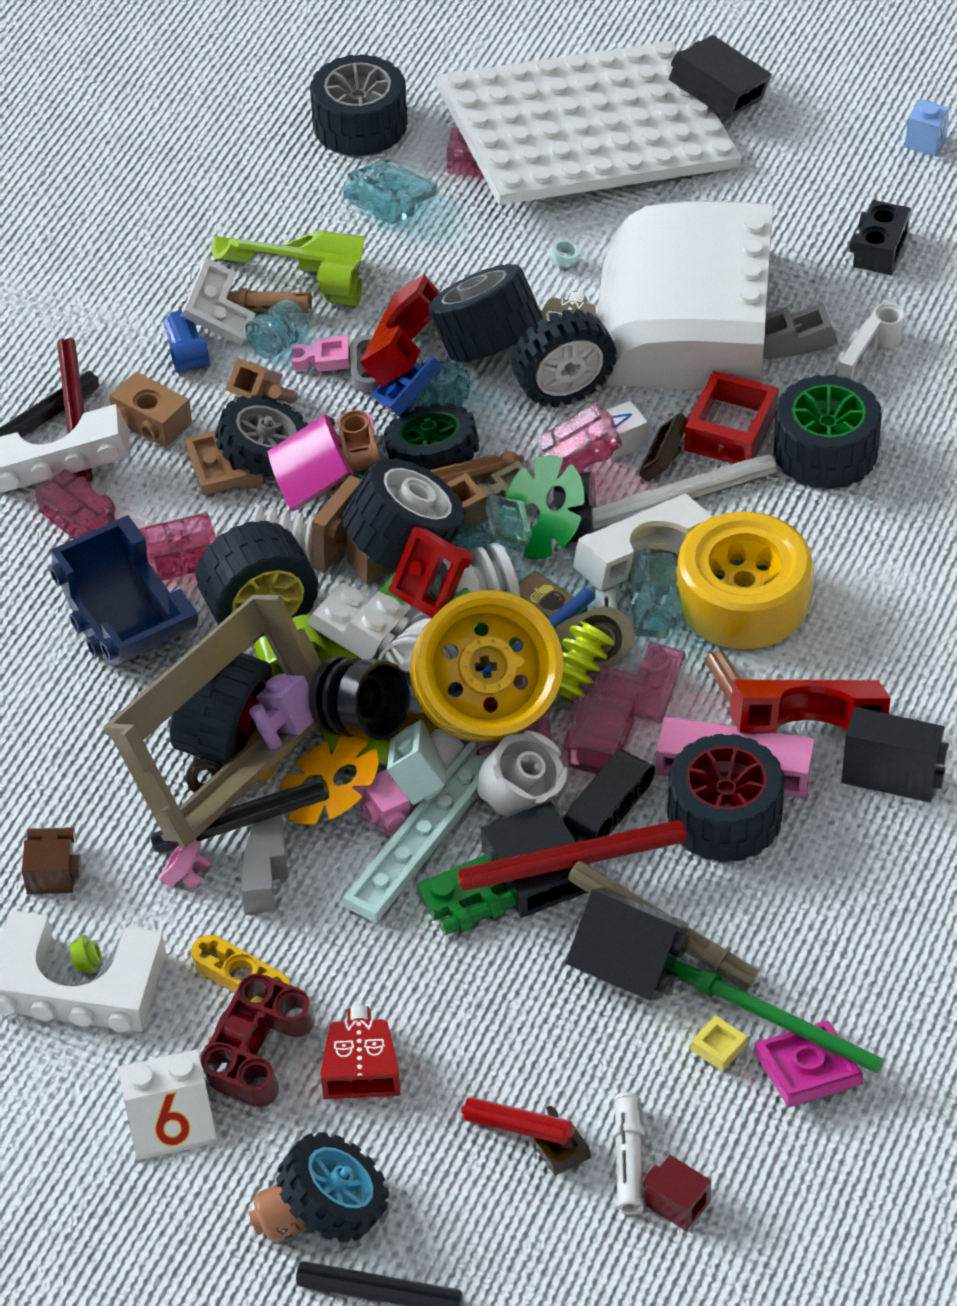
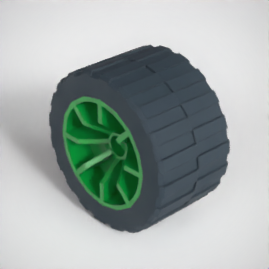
M816 375L791 384L781 394L776 405L773 451L778 466L783 469V472L788 477H792L795 481L814 488L834 489L836 487L850 486V484L862 480L865 475H868L873 470V466L878 459L882 413L876 396L863 384L847 377H838L837 375Z

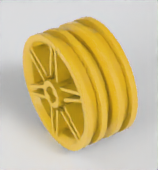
M496 590L471 592L452 600L441 608L420 632L413 647L410 660L411 685L422 711L444 732L471 742L502 740L508 735L517 734L534 723L547 711L554 701L563 675L561 644L554 627L547 617L529 601L517 595ZM475 624H485L488 628L487 635L478 636L474 632ZM512 638H517L522 642L521 651L515 652L509 646V641ZM453 645L458 655L454 659L445 657L443 654L445 646ZM480 660H483L485 666H491L492 671L486 675L487 678L483 677L482 672H476L475 667L481 663ZM518 675L524 676L527 680V686L523 690H519L514 686V678ZM453 682H457L462 686V694L458 697H452L448 693V687ZM486 698H492L497 704L496 710L492 713L485 711L483 707V702Z

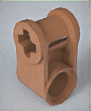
M351 410L343 414L338 423L343 444L341 451L353 473L368 470L374 462L380 461L370 418L367 413L360 410Z

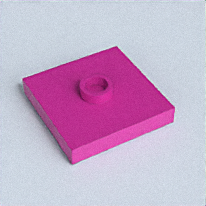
M828 1020L814 1024L838 1036ZM792 1032L754 1043L756 1057L787 1107L863 1084V1073L856 1063Z

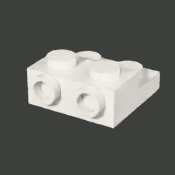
M342 582L312 613L307 624L361 659H374L407 629L410 624V620L406 618L409 609L399 604L395 598L385 595L380 591L371 599H368L356 588L349 587Z

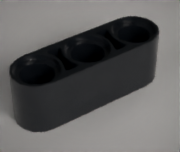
M622 748L619 749L569 807L563 820L569 832L584 840L610 835L647 791L655 776L656 767Z

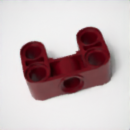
M256 973L245 977L240 982L228 1008L219 1018L215 1032L201 1056V1066L211 1087L218 1092L253 1106L262 1107L272 1103L278 1096L279 1084L269 1061L257 1056L270 1029L291 1037H301L312 1030L315 1016L307 994L297 987L263 974ZM256 995H267L261 1002H250ZM292 1009H303V1011L297 1016H286V1014ZM221 1063H231L225 1071H214L216 1066ZM258 1077L267 1078L264 1084L260 1086H249Z

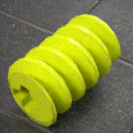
M581 620L578 621L583 627L571 626L569 629L576 640L565 638L562 641V645L568 653L562 652L563 675L557 693L559 697L575 704L572 700L573 696L584 698L586 695L579 687L580 683L589 685L593 683L586 672L588 670L600 671L599 666L594 662V658L607 659L608 657L601 648L602 644L608 646L615 645V642L608 635Z

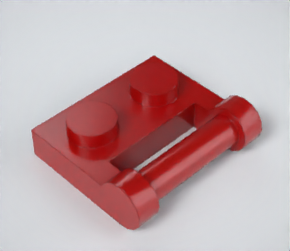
M417 526L412 529L388 592L433 618L441 608L453 599L465 568L470 567L474 555L464 548L452 545L431 531ZM443 559L451 562V565L435 601L428 596Z

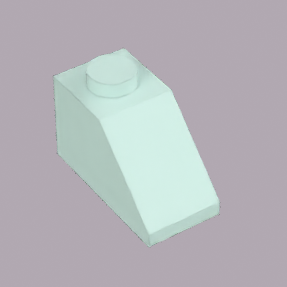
M422 720L390 738L387 771L413 805L422 799L426 801L433 799L445 786L446 769Z

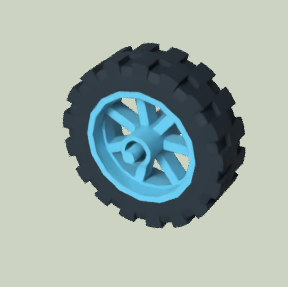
M318 1132L316 1136H313L311 1133L299 1140L278 1166L277 1171L280 1174L277 1176L276 1182L277 1187L282 1188L280 1193L281 1199L291 1207L290 1213L296 1219L300 1217L305 1222L304 1226L310 1231L314 1232L317 1230L321 1233V1237L332 1240L334 1237L343 1243L349 1242L351 1238L357 1241L371 1230L387 1210L388 1202L385 1200L389 1197L388 1187L383 1185L385 1178L381 1171L375 1169L374 1165L376 1163L369 1156L365 1157L360 1153L362 1149L357 1145L345 1143V1139L340 1136L334 1135L332 1138L328 1137L327 1133Z

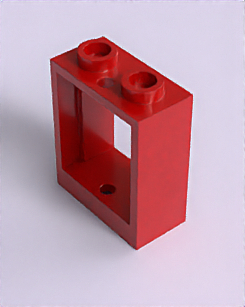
M713 371L685 426L684 451L732 464L756 457L775 418L779 388ZM719 400L758 411L749 431L744 432L705 421L714 401Z

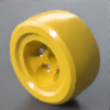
M746 511L724 513L709 518L697 525L686 536L680 547L675 575V589L680 613L687 625L696 634L713 644L743 650L764 648L777 644L791 636L802 625L808 612L814 584L813 559L810 547L803 536L791 525L776 517ZM734 560H739L742 562V564L733 565L730 562ZM765 565L769 567V569L766 571H761L757 569V567ZM715 575H721L724 578L719 580Z

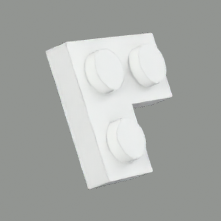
M206 257L200 267L181 316L241 346L246 340L256 313L226 299L236 272Z

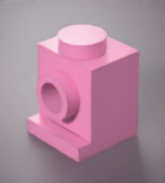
M387 769L376 774L372 785L354 786V789L362 795V798L356 803V808L359 812L364 811L369 823L372 825L376 823L384 836L396 833L410 816V800L388 773Z

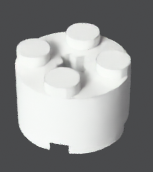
M525 731L523 734H511L504 737L480 768L479 785L477 788L480 798L487 801L497 812L507 817L551 801L562 789L567 777L566 766L563 768L560 759L562 754L559 748L549 738L534 731Z

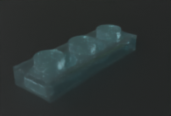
M489 494L485 508L492 538L504 547L518 548L519 545L528 547L532 531L524 502Z

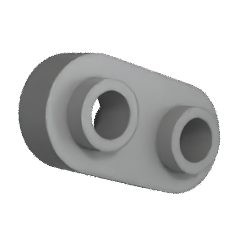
M373 335L359 336L350 345L351 382L353 387L361 392H373L379 385L374 378H371L365 372L363 365L360 363Z

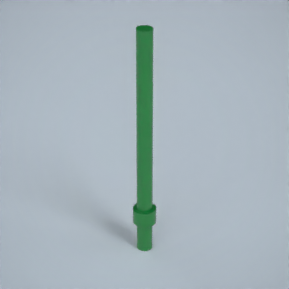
M676 960L672 971L676 973L677 977L695 985L696 991L709 997L716 995L874 1073H878L884 1063L883 1058L722 981L720 975L708 969L701 971L680 960Z

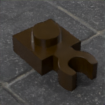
M546 1107L549 1116L559 1118L558 1112L554 1107ZM576 1128L570 1143L566 1145L534 1138L536 1150L555 1176L592 1158L589 1146Z

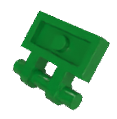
M487 855L478 857L416 884L417 894L434 921L449 915L448 918L439 921L444 935L457 930L460 933L472 929L473 923L487 917L491 919L504 915V910L516 905L512 892L509 891L500 896L496 895L504 891V883L468 891L461 889L458 881V870L490 862ZM478 902L481 903V904L476 905V906H474V907H472V908H469V909H467V910L465 909L466 907L471 906V905H473V904H475V903H478Z

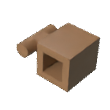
M240 358L236 360L225 389L236 395L246 396V398H251L252 395H259L262 399L271 397L291 404L295 403L298 399L296 391L280 385L283 377L282 374Z

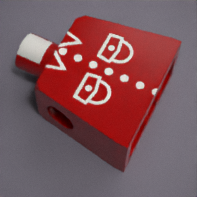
M351 1006L347 1010V1021L333 1022L329 1026L321 1068L323 1100L401 1096L399 1068L388 1022L383 1019L372 1020L371 1009L368 1006Z

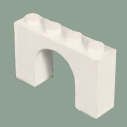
M13 910L9 911L0 937V1014H19L33 1016L42 1021L53 1019L72 1022L83 1027L93 1025L111 1028L118 1032L134 1031L143 1033L166 958L163 932L124 927L114 960L110 968L101 977L84 985L64 986L50 981L42 974L53 939L48 916Z

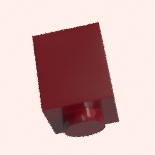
M669 1155L661 1166L655 1165L652 1167L644 1180L643 1185L646 1187L645 1206L687 1232L711 1201L712 1180L672 1155Z

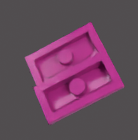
M325 414L267 451L273 473L290 510L296 511L347 479L349 475H353L340 449L343 444L328 416Z

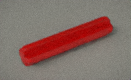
M474 1097L467 1098L461 1109V1113L464 1114L466 1121L563 1145L569 1144L575 1133V1128H573L570 1120Z

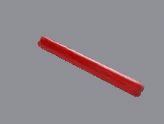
M681 820L468 866L458 870V881L461 889L468 891L572 868L578 861L590 864L680 844L686 841V829Z

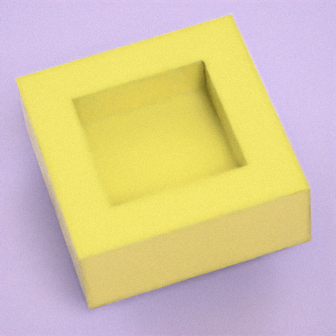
M715 1015L691 1040L690 1050L723 1072L747 1046L748 1036Z

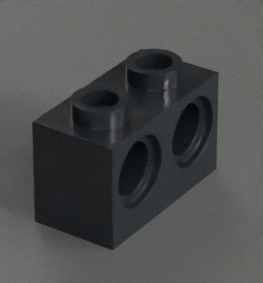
M872 200L868 212L863 211L861 213L858 224L859 234L853 233L849 252L854 253L853 267L892 275L909 233L910 207Z

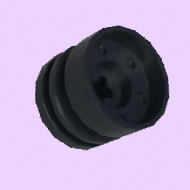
M346 656L330 657L315 672L309 689V708L313 721L322 731L331 735L356 736L372 740L389 739L401 728L410 705V689L405 674L398 665L386 660H363Z

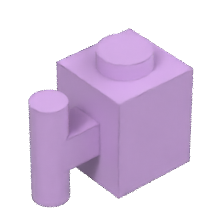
M278 674L270 678L266 683V687L256 696L260 704L253 706L249 710L269 750H274L282 744L278 734L300 735L314 722L309 708L310 686L304 676Z

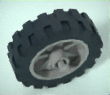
M252 395L251 398L241 396L237 398L236 402L232 400L227 403L226 408L222 410L215 432L216 445L218 450H223L222 455L224 458L235 462L234 466L237 468L250 470L249 473L253 475L261 473L265 474V477H275L267 451L306 427L308 423L303 422V416L298 411H292V407L286 403H277V399L271 397L262 399L259 395Z

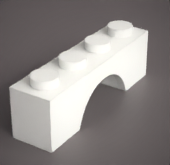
M114 404L83 413L77 426L68 435L52 443L32 444L23 440L17 432L0 437V493L130 457L128 425L117 405Z
M685 493L579 538L573 567L600 591H603L628 580L634 552L655 548L679 555L680 547L686 536L697 525L713 516Z

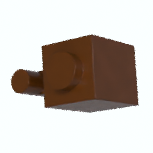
M74 827L30 828L27 830V840H24L22 876L26 894L73 893L74 877L81 876L80 854H74L72 843H75Z

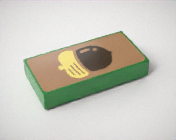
M536 570L518 583L520 597L536 606L547 618L574 598ZM586 606L584 609H582V610H581L579 613H577L575 616L587 612V611H588V607Z

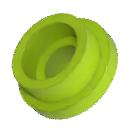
M82 935L78 937L76 942L70 943V954L77 972L83 973L87 971L89 974L96 973L98 963L102 962V954L97 941H90L87 935Z

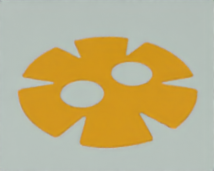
M343 736L339 738L333 754L330 753L327 741L304 754L295 765L305 773L287 774L282 782L280 791L300 785L308 777L318 774L326 781L330 797L325 801L294 810L287 819L297 824L311 825L318 822L324 806H326L329 820L341 815L354 806L362 798V795L354 790L352 786H370L375 779L379 763L376 749L374 748L357 757L369 741L356 736ZM354 765L357 768L355 777L345 785L334 784L333 777L341 767Z

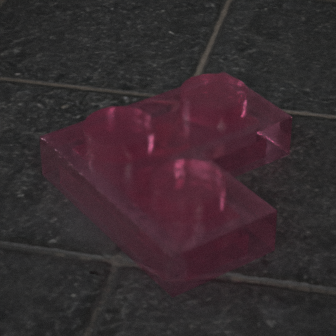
M649 641L637 675L602 664L590 697L592 703L662 724L686 658L685 651Z

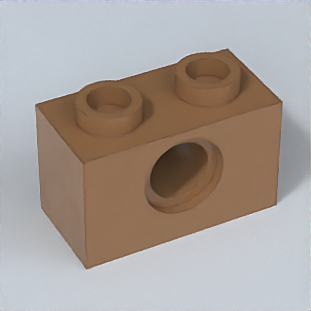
M138 372L132 374L109 395L111 405H117L128 428L141 434L145 439L154 441L165 448L192 424L188 398Z

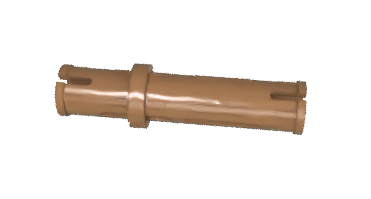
M241 288L240 291H229L226 299L252 312L310 314L312 310L311 292L250 291L249 288Z

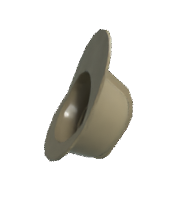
M607 606L594 608L567 619L555 628L562 652L567 653L568 651L562 645V641L565 638L576 640L569 629L571 626L583 627L578 620L586 622L608 635L615 642V645L608 646L602 644L601 648L608 657L607 659L594 658V662L599 666L600 670L614 665L627 657L633 648L635 640L634 627L628 616L617 608ZM588 670L586 674L589 675L591 673H594L595 671Z

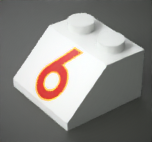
M198 1049L117 1067L137 1161L218 1143Z

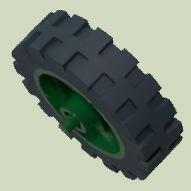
M432 403L428 407L423 405L414 407L415 410L402 413L398 419L394 418L389 423L390 427H386L384 431V442L389 459L409 461L428 470L470 461L474 457V452L479 450V437L473 414L471 412L468 413L466 408L462 406L457 408L455 404L446 403L445 406L440 405V403Z

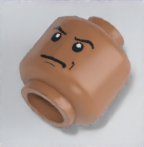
M277 1184L255 1194L254 1210L249 1212V1217L258 1235L265 1233L275 1243L307 1230L304 1226L305 1222L300 1217L296 1219L290 1213L291 1207L281 1199L280 1193L282 1188L277 1187Z

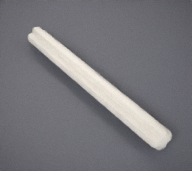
M767 453L593 507L594 529L622 521L685 493L693 499L776 472V461L772 454Z

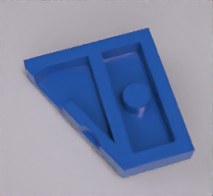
M429 357L423 367L415 362L410 371L383 387L378 385L370 396L378 404L400 417L402 413H407L415 406L418 401L417 396L443 366L434 357Z

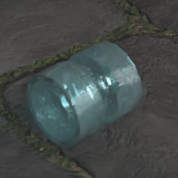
M287 298L268 308L267 315L259 314L245 325V333L251 346L261 357L267 360L273 359L285 351L288 345L295 344L309 333V324L303 311L295 302Z

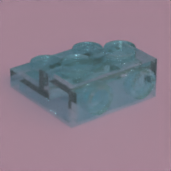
M386 159L348 173L343 197L351 205L372 211L376 218L389 223H397L400 220L413 216L416 204L434 197L437 184Z

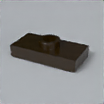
M682 413L675 415L659 427L639 471V476L647 483L667 470L670 463L680 453L681 447L678 445L689 420Z

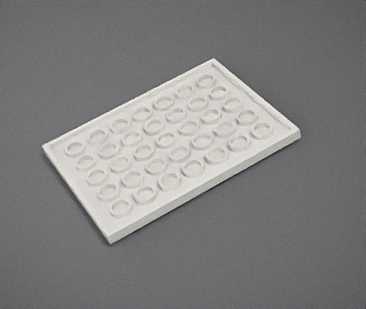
M672 41L601 50L585 54H572L550 59L544 58L536 61L511 63L494 67H482L466 71H453L451 73L438 74L436 78V86L499 205L734 169L741 166L742 156L714 110L668 80L673 68L671 67V61L678 52Z

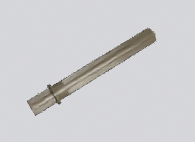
M578 861L570 871L568 879L590 894L593 889L605 887L662 911L583 861ZM688 927L686 934L690 936V940L685 952L712 968V972L720 973L748 991L760 970L730 952L731 947L727 946L724 949Z

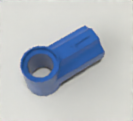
M182 310L171 312L169 317L163 320L170 343V353L176 373L210 366L205 339L203 336L199 337L195 323L182 317Z

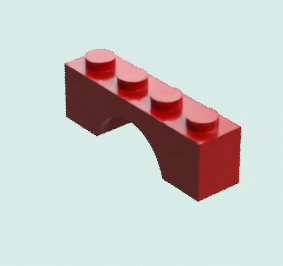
M425 274L394 293L360 361L365 372L371 378H374L381 387L410 371L419 356L420 350L412 340L432 321L428 307L434 297L440 294Z
M733 679L729 714L739 733H776L781 725L800 720L830 723L847 731L854 707L889 714L891 698L879 680Z

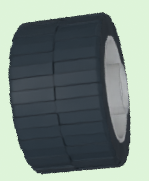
M381 459L369 467L344 509L342 519L345 531H347L349 538L357 545L360 551L368 555L376 563L378 562L384 567L396 571L413 528L418 526L419 528L427 529L447 542L452 543L465 522L464 516L466 514L464 507H462V502L459 496L455 494V491L443 479L430 472V470L409 461H402L401 459Z

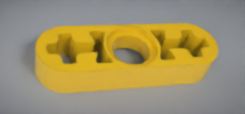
M216 935L202 936L192 945L191 953L195 969L236 993L242 980L235 979L230 974L238 967H247L252 970L251 974H263L290 985V981L285 974ZM214 951L217 952V958L211 955ZM204 953L209 955L206 959L203 958ZM256 995L250 1002H261L267 995Z

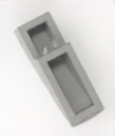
M823 303L792 315L788 306L766 315L763 359L800 355L838 343Z
M282 814L255 823L250 832L241 870V893L244 914L276 911L273 880L288 878Z

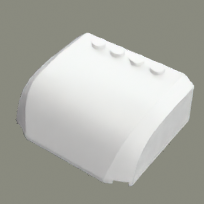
M710 200L677 201L646 206L628 216L614 237L603 262L597 317L610 334L617 354H615L617 358L616 364L611 365L613 368L611 375H604L607 385L703 391L713 371L762 383L773 204Z

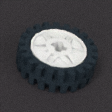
M577 309L574 314L570 310H564L562 317H559L557 313L549 315L550 321L545 322L542 318L537 322L539 326L537 329L530 327L526 331L528 338L520 337L518 340L520 347H514V358H511L513 372L526 395L534 403L539 402L541 406L547 407L550 403L552 407H559L561 401L566 406L572 404V398L576 397L578 402L585 399L583 393L588 391L590 394H593L597 391L594 385L599 384L602 386L606 382L604 375H611L613 371L611 365L616 364V347L605 326L597 316L595 317L588 311L585 314L582 310Z

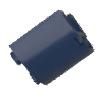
M129 515L51 549L54 565L49 566L50 574L55 584L62 587L72 610V613L69 614L70 621L77 633L84 632L87 637L88 649L94 658L101 657L109 665L117 666L196 629L198 612L181 588L169 592L148 562L146 539Z

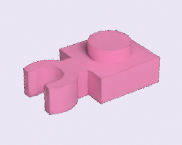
M349 335L315 339V346L310 347L306 344L293 345L292 352L294 358H291L293 370L298 372L305 371L311 366H316L317 372L351 368V343Z

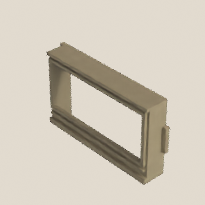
M252 595L102 727L106 735L111 736L163 833L161 835L164 841L178 842L180 848H186L317 726L313 722L300 735L278 734L282 744L274 750L268 749L259 733L180 807H178L143 741L263 633L284 674L304 676L309 686L311 685L312 678L321 665V661L305 629H297L281 595Z

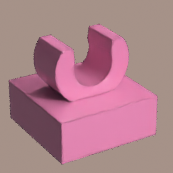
M195 839L186 848H180L178 845L173 850L159 880L172 888L182 879L187 886L196 888L203 878L195 874L192 867L204 872L210 866V861L206 857L196 855L202 843Z

